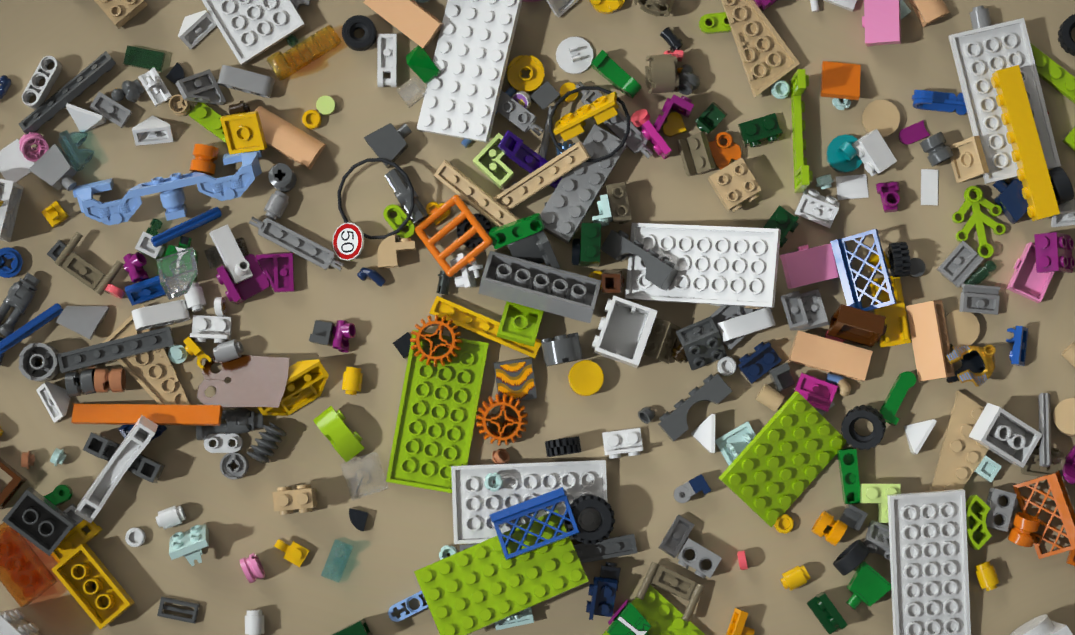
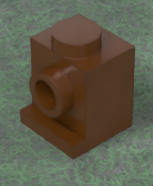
M606 270L601 274L602 293H621V289L625 285V277L622 275V270Z

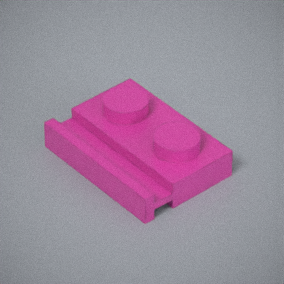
M649 120L642 124L641 133L646 140H650L653 144V149L659 156L661 155L663 159L667 158L672 151Z
M801 372L794 392L800 393L813 407L828 412L838 385Z

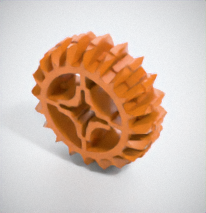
M435 315V321H432L431 316H427L429 322L426 323L424 319H421L420 321L423 326L420 327L416 324L415 327L419 331L411 332V334L416 336V338L410 339V342H416V345L411 346V349H418L414 355L415 357L420 354L422 355L419 360L420 362H423L426 358V365L428 366L431 364V361H434V367L438 366V361L441 362L442 366H445L444 359L447 358L448 362L451 363L452 359L449 356L452 354L456 358L458 355L454 350L461 351V347L456 346V343H462V340L456 339V337L462 334L461 332H454L458 329L457 325L451 328L453 320L450 319L445 323L446 316H443L441 321H439V315ZM439 325L434 334L423 333L427 328ZM444 327L450 331L452 343L443 339ZM439 334V340L446 344L440 343L438 346H433L434 343L428 338H435ZM421 339L430 343L429 354L423 351ZM438 348H449L448 352L444 355L434 357Z
M505 393L503 394V399H499V394L495 395L496 400H493L491 396L488 397L490 404L483 401L482 405L485 409L479 407L478 411L482 414L476 415V419L482 420L476 423L477 427H482L479 433L483 434L486 432L484 439L486 440L491 437V444L497 439L499 446L501 445V440H505V445H509L508 439L510 438L515 443L516 439L514 436L516 435L518 438H521L522 434L519 430L525 432L526 428L522 425L528 424V420L522 419L528 416L527 412H522L525 410V406L518 407L521 403L519 399L513 403V395L507 400V394ZM501 405L498 413L487 415L492 408ZM506 407H511L517 413L518 418L508 415ZM502 411H504V417L507 421H504L502 428H500V420L497 418H500ZM486 421L496 424L498 433L492 431ZM517 424L512 431L503 434L506 426Z

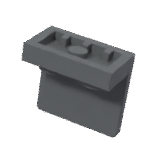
M543 230L508 244L512 257L538 264L545 262L546 266L550 265L553 268H560Z
M711 316L676 331L691 370L701 368L727 356L719 331Z

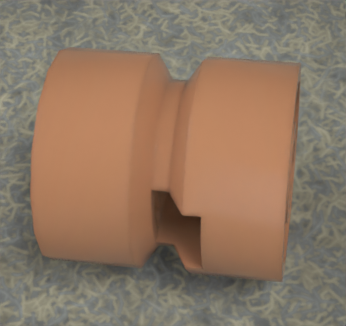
M96 368L94 372V388L96 393H108L109 390L112 392H125V369L112 368L109 371L108 368Z

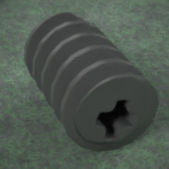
M278 163L269 171V181L278 191L288 192L294 188L297 178L288 165Z
M269 422L270 426L263 425L266 432H259L262 439L255 438L258 446L251 445L254 452L247 451L249 456L261 463H269L271 461L267 455L274 456V452L271 449L279 448L275 443L283 441L279 435H287L283 429Z

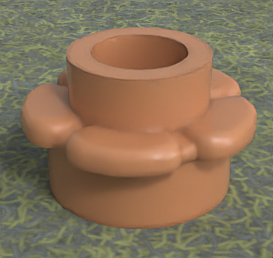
M499 449L492 453L494 464H507L510 460L509 453L504 449Z
M31 451L22 452L21 467L29 470L30 466L35 464V454H31Z

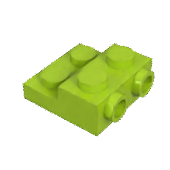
M506 301L497 337L534 347L544 311Z

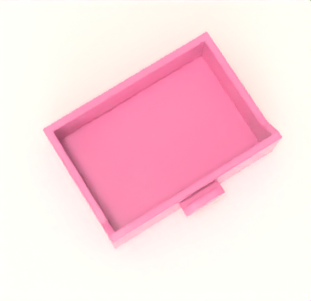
M864 0L862 27L865 28V44L867 47L901 44L900 0Z
M1030 242L1026 244L1020 259H1017L1014 266L1015 271L1006 289L1036 303H1040L1054 272L1037 273L1035 245Z
M831 243L811 248L808 245L797 247L798 251L779 255L788 289L838 277Z

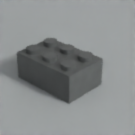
M29 487L2 520L49 556L77 522L32 487Z

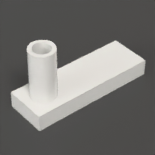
M228 224L211 231L209 234L234 284L251 278L253 274L249 268V262L245 260Z

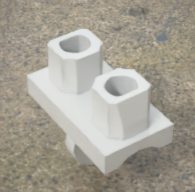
M155 67L147 73L138 76L156 107L172 97Z
M457 254L458 257L450 260L451 267L467 254ZM475 261L471 265L468 263L461 269L462 276L455 277L456 287H477L475 278L480 277L479 270L484 269L483 265H477Z

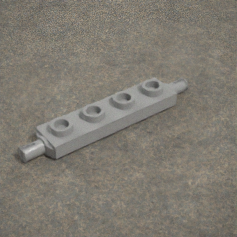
M580 81V82L575 86V88H579V87H582V86H584V85H583V84L581 83V81ZM598 90L580 91L583 94L581 102L584 105L591 104L597 98L603 96ZM616 109L618 115L602 123L615 136L623 140L627 130V118ZM630 122V133L626 140L627 147L634 154L641 151L649 159L653 152L646 146L648 140Z
M501 90L496 110L525 133L531 129L540 136L541 133L539 131L543 133L544 129L536 124L537 117Z
M252 217L249 221V224L259 228L258 235L325 270L332 266L341 271L344 263L334 259L335 253L269 218L264 219L262 222Z

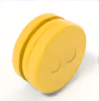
M582 360L574 364L570 369L568 382L571 389L578 395L591 396L601 389L604 382V374L597 363L590 360Z

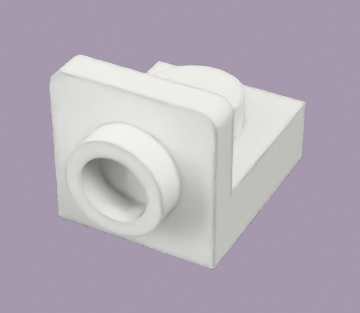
M143 231L135 249L154 259L157 256L161 257L166 247L163 244L154 247L151 242L153 236Z

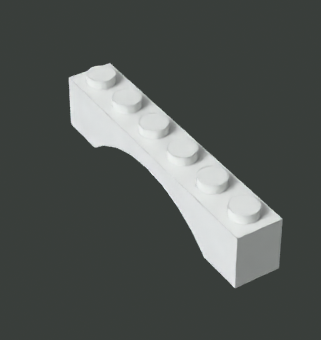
M141 415L81 499L75 514L92 523L125 472L155 435L158 427L157 424Z

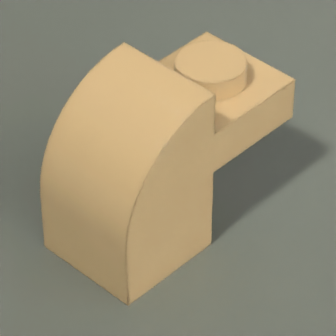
M395 235L385 238L380 243L377 252L379 269L399 267L398 252L417 251L416 242L411 241V238L400 239V242H397Z

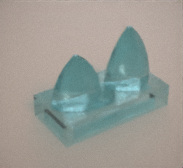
M66 130L60 133L58 141L78 172L84 169L85 164L92 159L94 151L77 148L86 140L88 133H69Z
M335 539L321 576L339 583L354 546Z

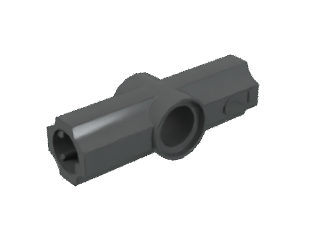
M394 168L385 174V177L395 191L394 194L399 203L408 213L411 207V190L405 176ZM415 190V206L411 215L414 224L428 217L426 210L418 200L419 197Z

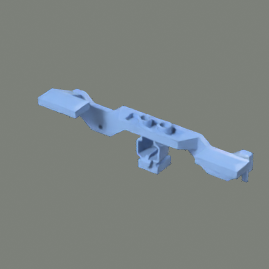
M262 150L230 155L229 153L224 154V165L242 162L239 170L230 176L214 178L196 171L186 174L174 173L168 178L155 177L150 182L140 183L129 189L122 199L105 203L93 199V194L112 190L114 185L112 178L78 185L72 192L74 198L77 197L81 212L85 216L108 226L128 222L141 206V196L160 192L162 206L166 209L165 216L167 221L186 217L187 209L184 204L185 194L182 187L197 184L199 192L220 201L241 197L255 180V177L262 173L258 159L262 157Z

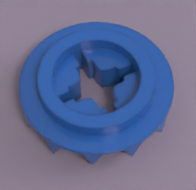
M13 248L0 249V276L4 278L17 276L19 271L22 270L23 260L21 254ZM5 258L8 260L14 259L10 263L11 268L8 266L2 267L6 263Z

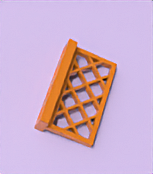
M1060 471L1013 485L1023 513L1028 514L1027 507L1030 503L1039 508L1035 517L1038 518L1041 510L1052 514L1048 523L1040 520V524L1046 526L1043 534L1040 535L1034 532L1036 537L1033 544L1038 558L1042 559L1075 549V513ZM1046 479L1050 486L1047 493L1037 488L1040 481ZM1026 486L1032 489L1029 499L1021 495L1020 487ZM1035 491L1045 496L1041 505L1031 500ZM1047 498L1055 501L1056 508L1054 512L1044 507ZM1054 516L1063 522L1060 530L1050 525ZM1048 528L1058 533L1055 542L1044 537ZM1061 535L1069 539L1070 546L1063 547L1057 544ZM1042 540L1053 545L1049 552L1042 553L1040 548Z

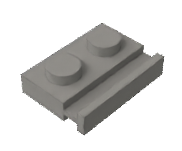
M962 241L936 270L958 288L984 258L980 257L975 250Z
M972 284L961 285L963 288L959 312L998 315L1000 287Z

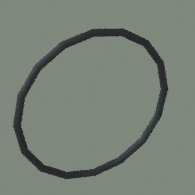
M582 86L567 92L555 103L549 116V133L554 145L562 153L565 150L557 143L553 133V116L558 105L569 95L581 90H599L607 94L612 93V91L599 86ZM618 96L616 100L622 105L627 117V130L621 144L610 154L597 159H589L585 162H599L610 158L624 146L630 133V115L625 103Z
M367 158L354 164L342 177L337 192L338 209L344 223H349L342 209L341 191L345 179L356 167L366 162L381 161L394 166L405 176L411 190V207L406 220L397 230L386 235L370 236L363 233L364 237L368 239H385L399 233L409 222L415 206L414 188L408 174L396 163L383 158Z

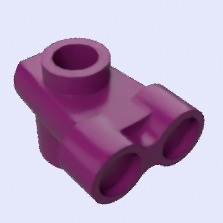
M899 182L876 184L877 194L881 196L884 212H897L900 201L898 192H900Z
M129 253L123 257L125 261L124 269L129 273L133 283L150 279L143 268L147 261L142 253Z
M337 320L336 326L332 330L335 337L333 339V349L347 353L349 352V339L354 338L356 334L355 325L345 320Z

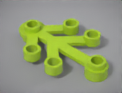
M970 186L964 191L965 201L958 212L952 215V221L956 224L961 223L964 220V214L970 206H972L973 214L962 230L956 233L955 237L958 242L966 241L969 232L975 225L979 241L977 254L987 259L993 255L994 249L991 244L987 243L984 224L992 228L995 235L1004 234L1006 227L982 213L980 205L987 208L993 217L999 216L1002 213V208L985 199L981 188ZM971 192H974L976 194L975 199H972L970 197ZM994 207L998 209V214L993 213ZM956 214H959L961 216L960 221H957L955 219ZM997 226H1000L1002 228L1001 233L997 232ZM959 233H963L965 238L960 239ZM982 248L987 249L986 255L982 254Z

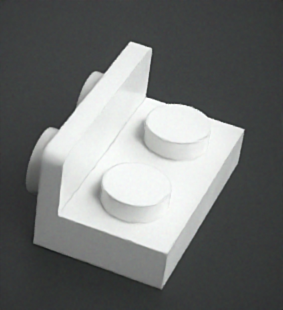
M805 189L795 214L830 228L839 210L840 203L834 197L820 195L815 189Z
M193 315L190 337L195 338V342H206V339H214V343H224L226 340H231L232 317Z
M640 428L602 433L605 456L609 455V459L621 458L622 453H628V456L640 455V451H644Z

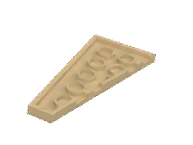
M721 0L755 98L800 63L753 0Z
M131 315L104 342L156 330V328L136 331ZM165 348L117 360L159 405H191Z
M960 391L956 392L954 406L951 410V417L945 432L939 461L929 492L963 489L989 450L969 437L984 407Z

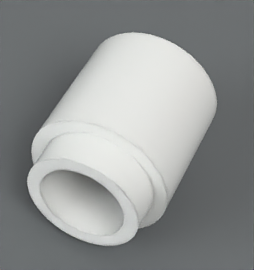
M198 282L185 285L183 293L187 308L192 309V312L203 310L206 300L202 287L199 286Z
M181 505L158 512V516H156L159 528L163 527L164 530L182 524V521L186 520Z
M247 610V615H245V634H265L262 610Z

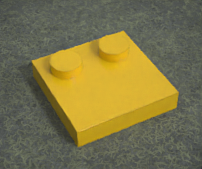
M258 111L226 115L220 118L229 155L265 150L267 148Z

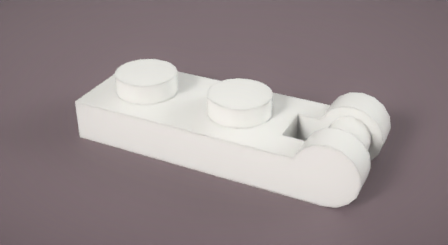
M378 34V87H397V34ZM384 73H391V78H384Z

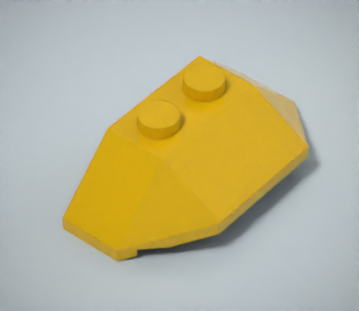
M319 359L298 361L289 367L287 384L279 408H257L262 415L288 416L321 396L329 374Z

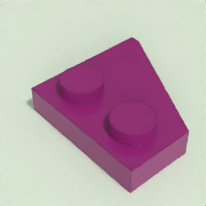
M293 253L256 255V259L275 293L295 292Z

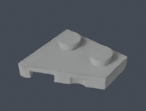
M210 69L180 79L175 83L184 100L223 105L226 102Z

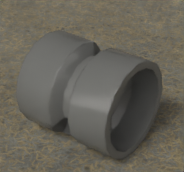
M942 132L920 143L923 151L929 153L927 158L932 167L954 156L950 146H945L946 139Z
M82 370L80 374L78 371L66 373L65 386L68 396H81L82 392L85 395L96 393L94 388L95 370Z

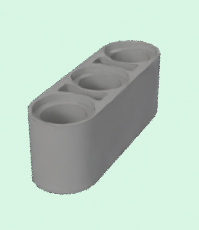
M222 65L217 84L270 98L275 79L262 74Z

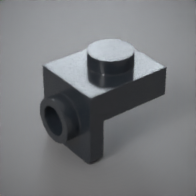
M606 562L605 565H601L600 577L616 579V591H618L621 568L617 567V563Z

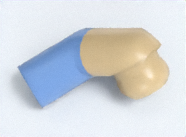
M828 373L826 381L837 384L841 396H848L851 391V385L847 379L841 375Z

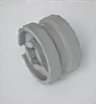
M228 453L221 459L220 471L229 479H240L248 472V460L240 453ZM233 462L238 465V468L234 470L231 468Z

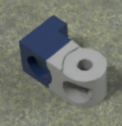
M700 474L674 490L673 496L677 502L686 503L691 496L701 490L705 495L711 489L703 475Z

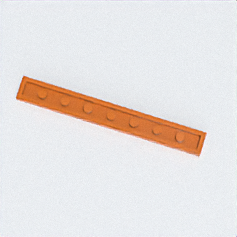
M74 404L71 422L73 424L135 425L141 415L157 425L221 426L223 407L221 405Z

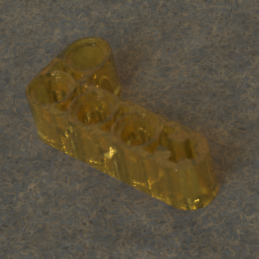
M328 25L283 54L281 51L272 54L266 61L279 81L334 49L342 41L332 25Z

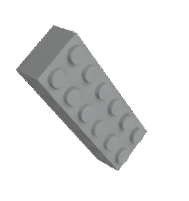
M594 124L583 145L589 153L590 159H597L610 154L621 144L622 140ZM626 142L612 157L599 162H584L562 177L540 214L545 225L543 230L569 244L626 149Z
M490 251L478 294L590 323L602 280Z

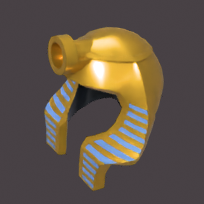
M986 345L985 347L953 346V351L946 355L950 365L960 360L962 362L961 368L954 372L955 376L946 379L947 383L972 381L978 387L989 379L995 369L994 354L996 349L993 345Z

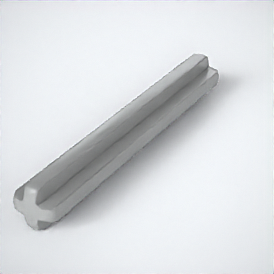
M1040 393L1038 396L1039 432L1042 434L1039 440L1040 466L1049 467L1051 465L1050 395L1048 393Z

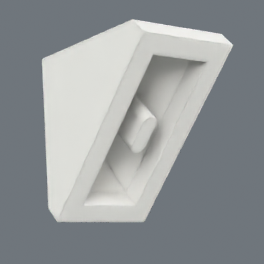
M204 10L184 18L178 37L191 50L217 25L210 14Z
M68 103L66 105L81 134L106 123L107 119L100 114Z
M155 116L149 117L132 128L136 146L174 142L170 124Z
M1073 199L1058 205L1060 214L1052 216L1051 227L1075 225V200Z
M48 381L43 383L36 391L53 422L56 423L66 415L70 397L66 389Z
M715 414L709 415L691 433L709 453H715Z
M932 419L904 426L909 449L912 454H918L935 426L936 420Z

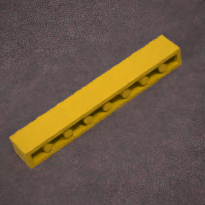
M1016 65L997 70L992 74L991 83L997 91L996 101L1002 109L1001 119L1007 127L1006 137L1008 143L1012 145V159L1017 163V177L1019 181H1022V195L1024 199H1027L1028 216L1032 218V221L1060 214L1020 67Z

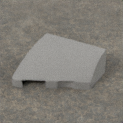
M67 306L59 315L56 323L92 340L99 324L103 322L110 308L107 306Z

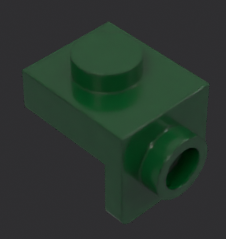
M712 102L695 122L702 132L705 131L709 134L727 114L715 102Z

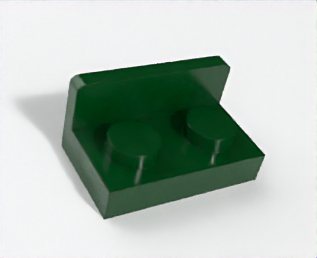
M775 113L738 124L745 147L749 145L750 148L760 146L761 142L765 140L769 142L779 140V136L783 134Z
M779 205L763 228L781 230L780 248H782L788 240L785 236L789 231L793 233L799 225L796 222L799 217L792 215Z
M824 592L819 593L807 602V605L828 634H832L837 629H843L848 625Z

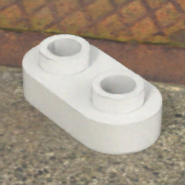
M210 434L204 439V448L210 453H236L243 447V440L238 434ZM232 439L236 442L235 446L233 447L229 445V442ZM211 440L216 441L215 447H211Z

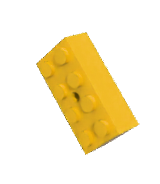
M87 543L78 546L51 569L100 630L106 628L135 604L133 599ZM94 582L96 583V586H97L96 590L93 589V587H92V584H93Z

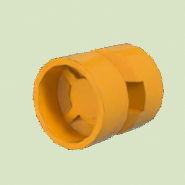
M824 510L816 520L811 531L819 537L825 536L827 542L836 546L848 525L839 519L834 520V516Z

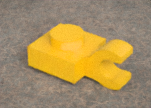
M188 336L183 341L186 344L185 350L191 356H197V365L201 369L205 368L202 365L203 359H207L209 362L213 361L193 338Z
M279 539L274 547L286 553L283 557L284 559L299 568L310 552L309 549L295 541L289 545Z

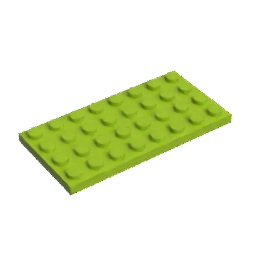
M423 332L424 334H429V335L434 334V333ZM439 334L435 338H428L434 343L433 346H438L440 343L446 344L439 340ZM442 335L444 340L452 343L451 336ZM456 337V339L462 340V343H456V346L461 347V351L454 350L458 356L455 358L451 354L449 356L452 359L451 363L446 358L444 359L445 366H442L441 362L438 361V366L434 367V361H431L429 366L426 365V358L423 362H420L421 354L415 357L414 354L418 349L412 350L411 346L416 345V342H411L386 482L452 493L451 466L468 465L489 343ZM421 339L423 351L429 354L430 343ZM438 348L434 357L444 355L448 352L449 348Z
M549 513L537 519L545 523ZM552 514L548 525L557 528L561 517ZM534 521L530 532L539 535L543 524ZM530 522L520 525V527L527 529ZM563 523L560 530L567 533ZM546 527L542 537L551 539L556 530ZM516 528L512 538L521 542L525 531ZM511 530L506 531L502 534L509 536ZM528 533L524 544L532 546L538 537ZM497 535L414 571L440 635L471 634L589 582L570 537L506 560ZM510 540L507 546L508 553L516 552L519 544Z

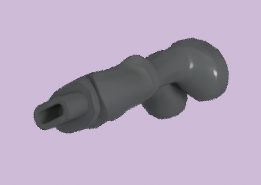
M27 273L23 279L20 278V281L14 283L9 288L8 295L0 306V325L10 308L15 307L6 322L0 326V333L5 337L14 332V327L21 314H25L27 307L36 294L35 291L38 290L36 286L40 280L30 273Z
M247 408L222 411L221 420H226V423L221 424V426L196 425L197 440H204L209 434L247 433L251 429L255 431V428H263V415L250 411Z

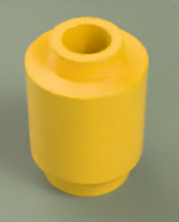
M346 367L342 382V390H345V394L357 395V392H361L363 377L361 368Z
M990 561L976 565L975 573L981 589L985 588L986 591L998 588L997 584L1000 581Z
M804 565L784 572L782 574L783 578L780 581L785 590L789 588L790 591H793L806 584L811 578Z

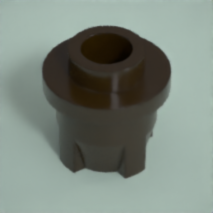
M244 100L238 104L229 105L230 115L250 112L249 104H245Z
M680 343L676 349L672 350L674 353L672 357L680 364L682 362L687 363L686 354Z

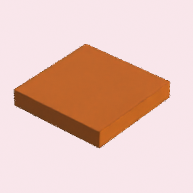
M823 61L821 97L859 100L861 65Z

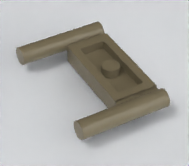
M76 232L54 263L102 295L107 285L112 282L124 264L117 260L108 274L105 275L72 252L83 237L79 232Z
M652 562L636 597L643 600L652 583L678 597L690 601L682 617L684 621L689 622L705 586Z

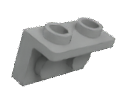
M871 520L865 540L862 543L870 550V553L880 554L890 560L889 526Z

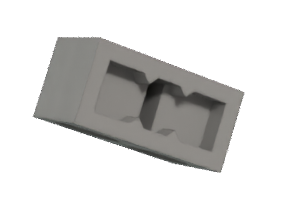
M990 488L986 502L991 508L986 517L988 528L1008 532V529H1011L1013 524L1012 512L1018 504L1017 494ZM1001 496H1005L1007 499L1005 506L999 504ZM998 514L1002 517L1000 525H996L994 522V518Z
M689 538L686 539L676 556L679 559L678 564L686 569L691 566L696 569L695 574L703 579L706 576L711 578L722 559ZM687 549H692L695 553L694 558L691 560H687L684 557V552ZM704 559L711 561V567L708 570H703L701 567V562Z

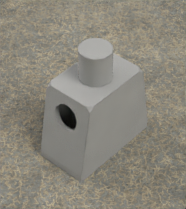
M56 144L29 168L32 173L56 190H60L64 186L68 191H71L77 185L72 179L77 173L76 169L64 151Z

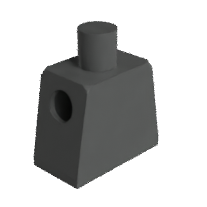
M389 123L365 136L364 139L379 158L395 162L408 148L404 138L411 134L412 131L406 123L397 130ZM382 162L387 169L391 166L387 163Z

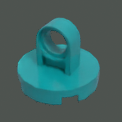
M840 135L830 142L827 147L826 158L831 168L837 172L844 173L853 172L859 168L862 160L857 156V151L852 146V143L858 140L851 135Z

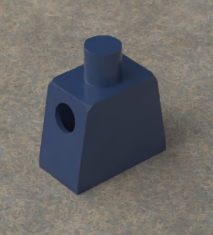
M1016 178L1009 184L1004 180L996 181L993 186L1000 194L994 201L1002 208V212L1008 220L1014 224L1027 212L1028 207L1027 199H1024L1022 195V182Z

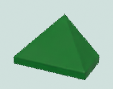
M419 45L406 55L407 65L425 84H428L441 72L425 49Z

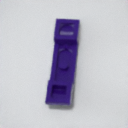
M507 130L498 145V148L530 174L548 162L526 146L523 140ZM562 177L549 186L556 189Z

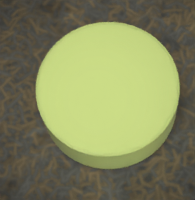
M322 96L317 100L316 108L320 114L327 116L335 111L336 104L330 96Z

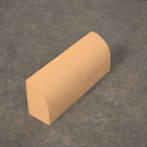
M365 0L363 2L422 48H425L435 38L443 25L442 21L414 0Z
M908 0L923 27L950 13L943 0Z
M259 106L255 111L259 113L266 144L311 170L326 144L266 108Z
M942 300L906 306L918 381L955 376L953 364L950 365L946 358V355L950 354L951 350Z
M798 330L788 361L863 382L867 375L873 351Z

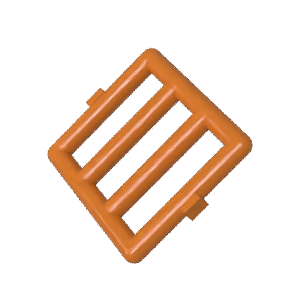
M454 195L441 207H435L431 211L432 214L415 227V233L449 277L454 276L468 263L471 265L475 262V257L493 243L491 237L459 195ZM456 204L461 213L429 239L424 230ZM467 218L473 227L440 253L435 244ZM478 233L483 242L454 266L450 267L445 259Z

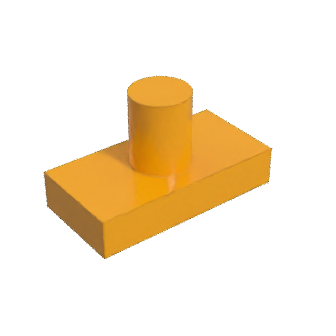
M737 608L734 609L726 635H754V629L744 626L748 616L747 612Z

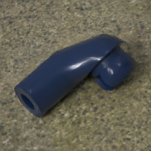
M6 75L0 77V100L12 85L11 79H8Z
M363 267L357 273V276L362 281L369 277L379 287L386 281L374 269Z

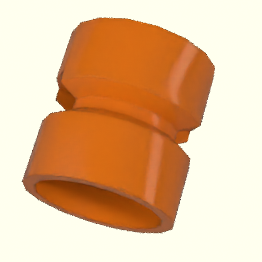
M195 144L193 150L195 159L191 160L190 171L213 176L216 169L214 161L218 158L219 148Z
M1017 512L1013 521L1015 528H1011L1008 540L1020 546L1032 547L1036 537L1034 532L1038 531L1040 519L1027 513Z

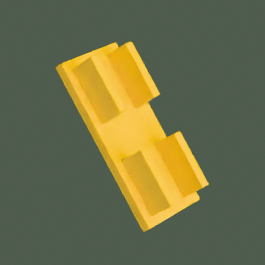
M616 91L601 96L593 103L583 105L577 111L561 117L555 123L554 134L560 133L565 142L585 132L583 126L586 123L584 120L593 116L597 124H600L618 115L616 109L619 108V105L616 102Z
M890 276L896 304L874 309V314L886 317L885 324H887V330L885 335H882L879 340L880 348L911 343L900 277L893 278V276ZM884 277L873 280L881 285ZM873 283L870 284L872 296L875 297L879 290V287ZM882 290L878 299L882 302L890 301L888 292Z

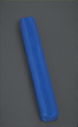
M215 207L153 236L151 242L154 247H158L220 218L222 213L218 207Z
M58 303L54 304L1 340L0 354H3L59 316L63 311L62 307Z

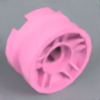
M37 132L24 134L19 141V148L23 156L32 162H36L49 150L46 140Z
M255 553L250 554L248 558L240 559V565L250 584L256 582L257 578L262 579L265 577L262 564Z

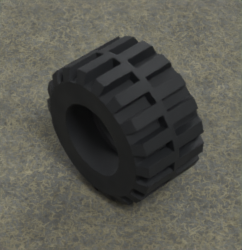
M583 495L573 500L570 506L580 533L572 537L584 544H596L608 538L610 532L614 529L613 525L615 523V514L611 505L605 499L594 495ZM586 508H594L601 515V523L593 531H586L579 525V515ZM565 520L568 532L574 530L572 523Z

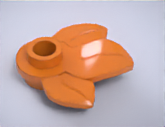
M727 132L718 133L714 141L708 142L714 162L720 170L728 166L731 159L738 160L741 158L739 145L733 142V137ZM721 139H726V140H727V144H726V145H722V144L720 143V140H721Z

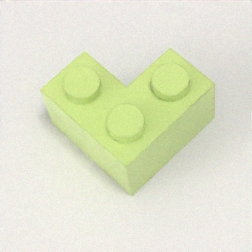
M498 133L472 161L482 173L502 189L512 179L514 172L502 162L507 155L498 148L499 143L503 139V136Z
M860 484V503H877L878 522L889 523L887 495L901 494V484Z

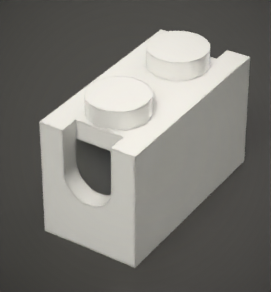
M877 129L852 143V146L857 151V156L860 157L864 164L865 170L871 176L881 173L897 162Z

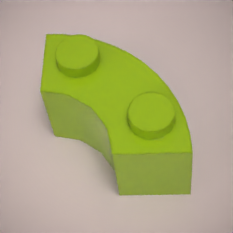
M330 406L313 421L347 463L365 449L361 444L363 439L357 431L353 433L344 422L346 419L344 414L340 410L335 411Z
M970 495L966 501L967 542L973 549L980 550L992 536L986 525V517L991 508L977 495Z

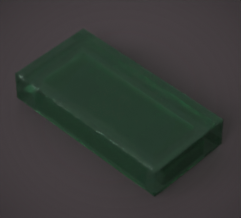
M127 45L123 64L147 70L155 67L157 72H162L165 53Z

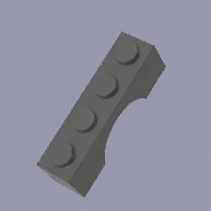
M611 230L600 250L621 262L630 256H639L646 266L645 279L667 291L679 272L673 268L675 264L667 259L662 261L658 258L659 254L651 249L649 251L643 249L644 244L636 239L632 242L628 239L630 235L622 230H619V232Z
M710 374L703 380L705 384L700 389L696 386L688 393L690 397L686 401L681 399L674 405L676 409L672 413L667 411L659 418L661 422L658 425L673 442L689 429L687 413L693 404L699 401H710L717 405L732 392L718 374L715 376Z
M91 432L83 450L98 458L109 461L121 444ZM139 454L128 470L149 482L157 483L165 465Z

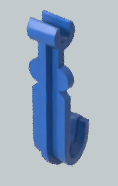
M914 90V95H912L913 107L916 109L950 113L956 110L958 115H964L967 112L963 93H959L956 97L954 93Z

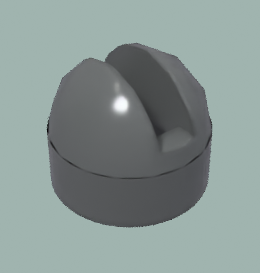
M644 407L638 412V416L642 422L648 424L655 418V411H652L651 407Z

